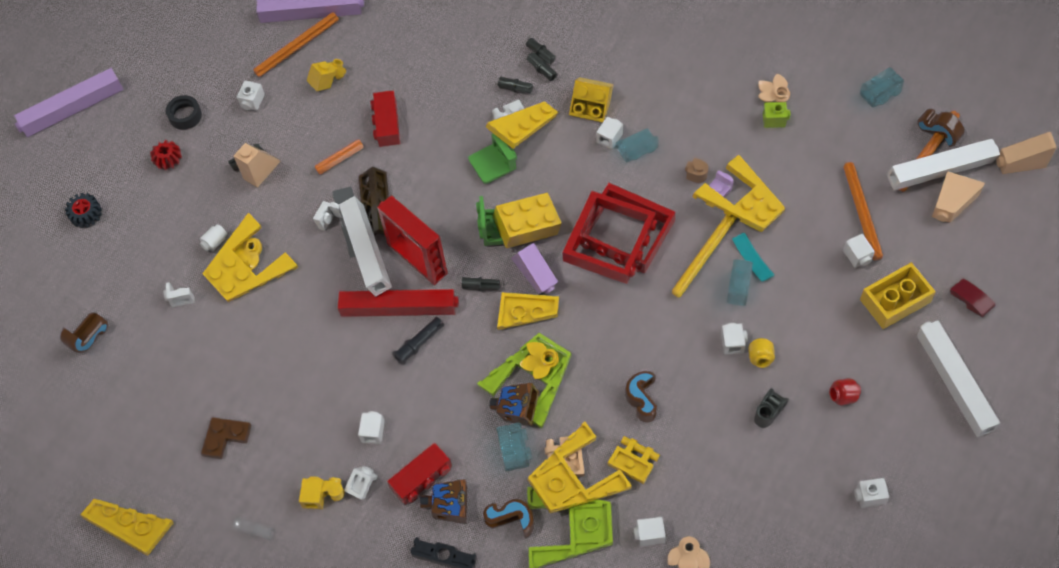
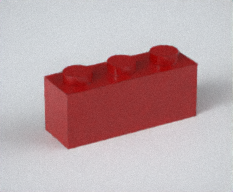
M391 90L373 93V100H370L371 110L375 112V115H372L373 126L376 125V129L373 130L374 140L378 141L379 147L399 145L400 133L395 92Z
M434 442L387 481L389 488L404 505L412 503L424 489L431 488L436 479L449 473L452 467L451 460Z

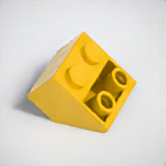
M582 77L577 78L574 83L569 115L604 122L611 102L614 84Z

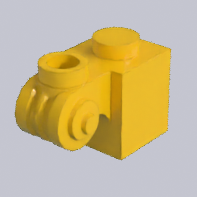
M334 59L333 62L329 63L323 61L311 64L307 82L316 91L331 88L334 76L336 79H341L346 73L343 61Z
M310 476L309 479L302 478L299 503L304 509L323 510L324 499L327 495H330L333 501H340L345 495L340 478L331 477L329 481H324L320 477Z

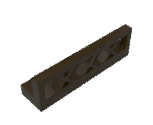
M372 166L359 175L360 199L364 205L370 225L373 223L372 231L374 236L377 234L385 236L377 207L389 197L387 172Z

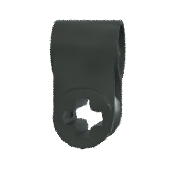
M770 388L756 409L754 416L755 424L761 428L769 427L777 415L782 412L789 398H783L774 392L773 388ZM764 413L767 414L769 417L764 418L760 414Z

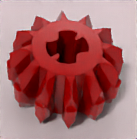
M165 139L163 143L158 141V146H153V150L150 151L151 161L159 170L164 168L167 171L169 167L174 169L175 164L180 165L179 160L182 159L181 149L173 140L168 142Z

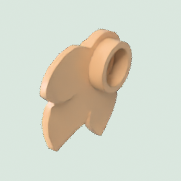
M776 74L773 82L759 81V90L762 93L758 97L762 101L786 102L789 100L788 82L783 76Z
M691 536L682 538L678 547L671 549L668 554V565H678V568L710 567L708 553L701 549L697 539ZM687 543L693 545L692 551L686 550L685 546Z

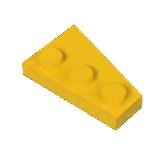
M502 292L497 329L501 330L556 318L558 316L559 296Z

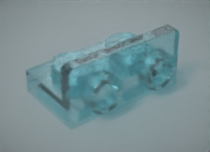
M646 128L616 142V147L624 160L628 162L638 159L641 155L655 151L658 148L659 138L657 136L653 137L649 129Z

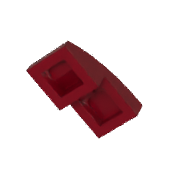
M962 278L950 289L951 295L965 302L967 309L981 317L996 306L995 302L986 293L965 278Z

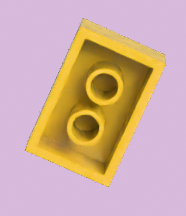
M548 192L497 205L493 214V220L506 249L558 235L562 224Z
M911 262L864 288L860 301L881 328L885 329L931 303L936 291Z

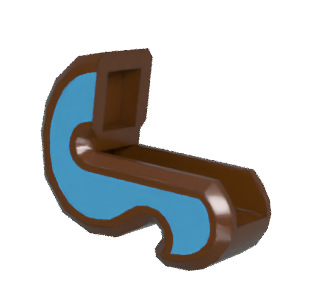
M927 109L917 120L919 128L923 131L944 133L949 147L955 146L964 135L962 122L950 112L937 114L934 109Z
M96 312L90 313L73 333L63 328L60 335L61 342L74 352L81 353L87 351L94 344L97 335L105 333L108 328V321Z
M641 371L634 374L627 381L625 388L627 402L631 406L636 407V416L646 423L653 421L657 413V405L644 391L656 381V374L651 371Z
M511 499L505 502L501 509H498L496 503H492L484 509L483 517L488 527L495 528L519 520L525 539L532 534L534 518L531 509L524 501Z

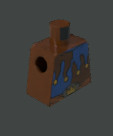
M533 383L504 386L501 389L499 398L490 399V409L496 410L497 414L506 422L532 426L539 391Z
M466 479L434 484L432 486V496H420V508H432L431 511L434 519L466 524Z

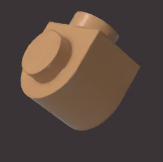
M695 157L692 162L688 161L685 167L687 172L686 179L695 183L704 182L708 176V164Z

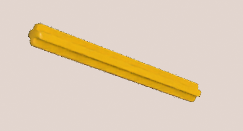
M725 215L672 289L674 296L678 298L682 296L737 217Z

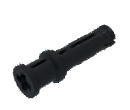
M435 317L411 340H405L402 347L392 352L396 361L404 366L406 360L413 354L416 355L418 353L419 347L444 327V323H441L442 320Z

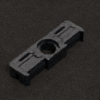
M415 537L413 541L414 547H411L410 553L414 558L450 568L475 567L477 561L475 552L472 555L457 551V548L439 542L432 544L420 541L419 537ZM441 550H447L450 552V555L447 559L441 560L438 558V553Z

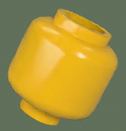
M757 338L749 344V359L753 365L759 368H766L774 362V345L770 340Z

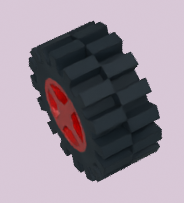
M80 193L81 196L76 194L74 195L75 199L71 197L69 199L71 202L66 203L65 213L76 227L84 228L85 225L89 228V224L95 225L94 221L100 220L98 216H102V208L97 199L90 195V193H86V196L84 193Z

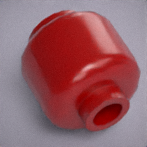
M852 378L836 380L829 389L831 400L840 406L856 403L861 394L860 385Z

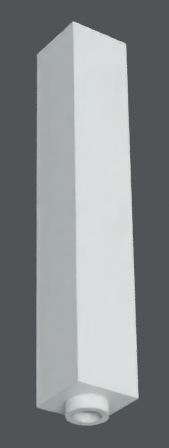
M988 139L892 166L886 175L893 190H898L944 177L947 171L958 173L993 163L1000 153L993 139Z
M353 196L339 204L366 288L376 297L392 288L364 205Z
M939 320L933 323L929 321L922 324L917 337L976 437L978 438L995 431L1000 421Z

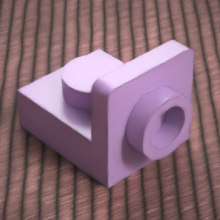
M718 170L716 178L709 186L725 198L732 190L734 180L729 174Z

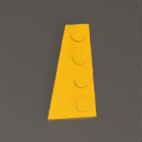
M544 101L487 122L486 128L514 149L554 119L558 111Z
M93 499L80 514L86 521L146 556L151 553L174 524L171 519H161L153 514L139 513L137 510L121 508L116 504L98 499Z

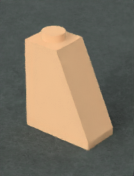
M1047 132L1002 148L1000 155L996 158V164L1001 169L1002 174L1046 168L1057 148L1052 133Z
M244 143L234 155L243 179L257 188L280 163L279 159L247 143Z
M947 171L932 217L942 222L951 223L980 195L985 183Z

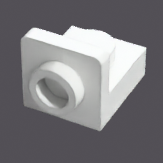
M323 201L313 220L319 229L325 231L332 222L333 216L343 218L337 203Z
M170 282L166 283V290L163 291L165 301H169L172 307L195 303L194 295L190 288L174 290Z
M366 466L354 468L344 491L363 500L372 481L376 480L378 475L374 474L373 470Z

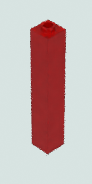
M454 289L386 290L376 297L370 291H339L338 311L341 317L455 315V308H459V297L455 296Z

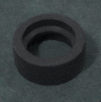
M177 96L169 101L166 106L165 113L170 124L176 129L188 130L193 128L202 118L199 104L192 96ZM189 106L194 108L192 114L188 117L180 119L174 117L175 112L182 107Z

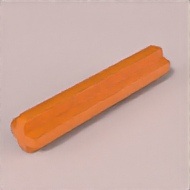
M357 139L316 164V171L322 174L363 149L362 142Z

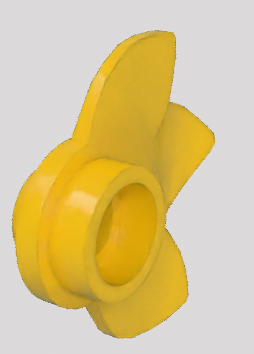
M257 238L248 239L234 251L251 271L258 265L259 254L262 252V243Z
M527 343L526 346L530 355L520 362V367L526 371H533L534 379H542L549 374L550 368L558 364L559 356L555 350L547 349L543 343ZM552 357L553 359L551 362H547L546 358Z

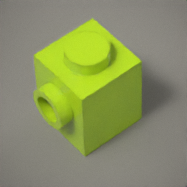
M786 102L764 103V128H786L787 120H790V109H787Z

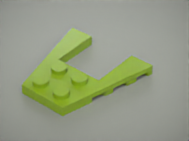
M538 333L527 343H543L547 349L555 350L559 356L558 364L550 368L549 374L542 379H538L547 385L538 397L533 423L542 429L572 355L563 347ZM526 344L513 356L508 357L501 366L492 370L485 379L480 380L477 383L478 387L494 397L516 366L520 367V362L530 355ZM547 357L546 361L551 362L553 358ZM526 371L527 373L533 376V371Z
M527 487L529 508H546L534 489ZM597 499L569 508L571 545L529 547V568H540L613 545L611 502Z

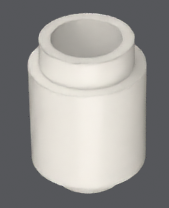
M216 224L199 238L201 241L200 246L207 252L209 250L213 252L226 239L225 237L228 234L220 225Z

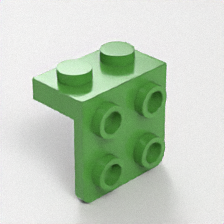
M493 133L491 134L492 145L468 157L470 164L484 184H488L516 170L517 155L513 149L510 150L508 145Z
M479 196L480 202H476L480 239L484 240V246L504 244L493 220L495 209L485 210L484 198Z

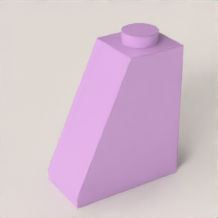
M534 243L511 258L538 294L543 291L547 294L555 289L553 285L558 281Z

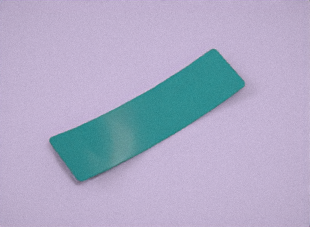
M745 233L732 238L746 263L762 282L774 276V273L761 259Z

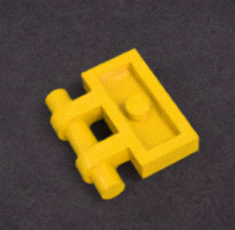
M623 436L621 444L625 445L626 448L623 449L617 446L608 461V466L617 471L620 469L623 474L644 484L654 467L648 460L652 459L657 462L660 454L654 452V449L649 446L646 448L637 443L638 441L634 438L629 439ZM635 450L642 454V457L640 458L632 454V451Z

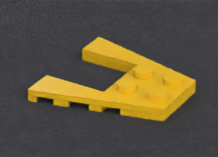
M738 154L727 164L726 169L752 188L749 193L733 205L704 183L693 193L692 198H699L705 201L706 205L712 208L715 206L723 210L724 214L728 216L733 215L739 218L740 222L763 232L784 212L785 207Z
M250 213L245 216L202 273L227 302L250 292V290L258 286L261 287L267 284L266 282L276 277L279 278L285 275L290 270L298 268V265L285 252L256 276L236 255L234 251L262 229L261 225Z
M585 421L547 460L528 476V482L550 514L630 490L632 487L620 469L588 489L583 487L564 459L596 440V435Z

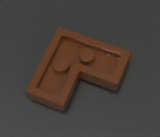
M211 417L201 455L208 458L222 459L227 441L247 444L252 425L250 422Z

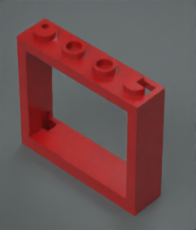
M608 183L602 194L656 212L655 220L664 223L645 259L641 260L640 263L637 262L635 266L637 268L636 272L645 274L673 226L676 212ZM597 206L579 245L585 249L595 251L600 256L609 257L618 264L626 265L631 254L589 236L605 209Z
M591 191L562 252L563 262L628 284L630 277L633 278L635 276L637 262L640 263L643 258L644 252L642 250L644 246L647 247L650 242V232L655 231L658 222L655 220L656 212ZM597 206L645 222L625 268L576 252Z
M391 195L377 207L388 246L435 286L448 274L440 236Z

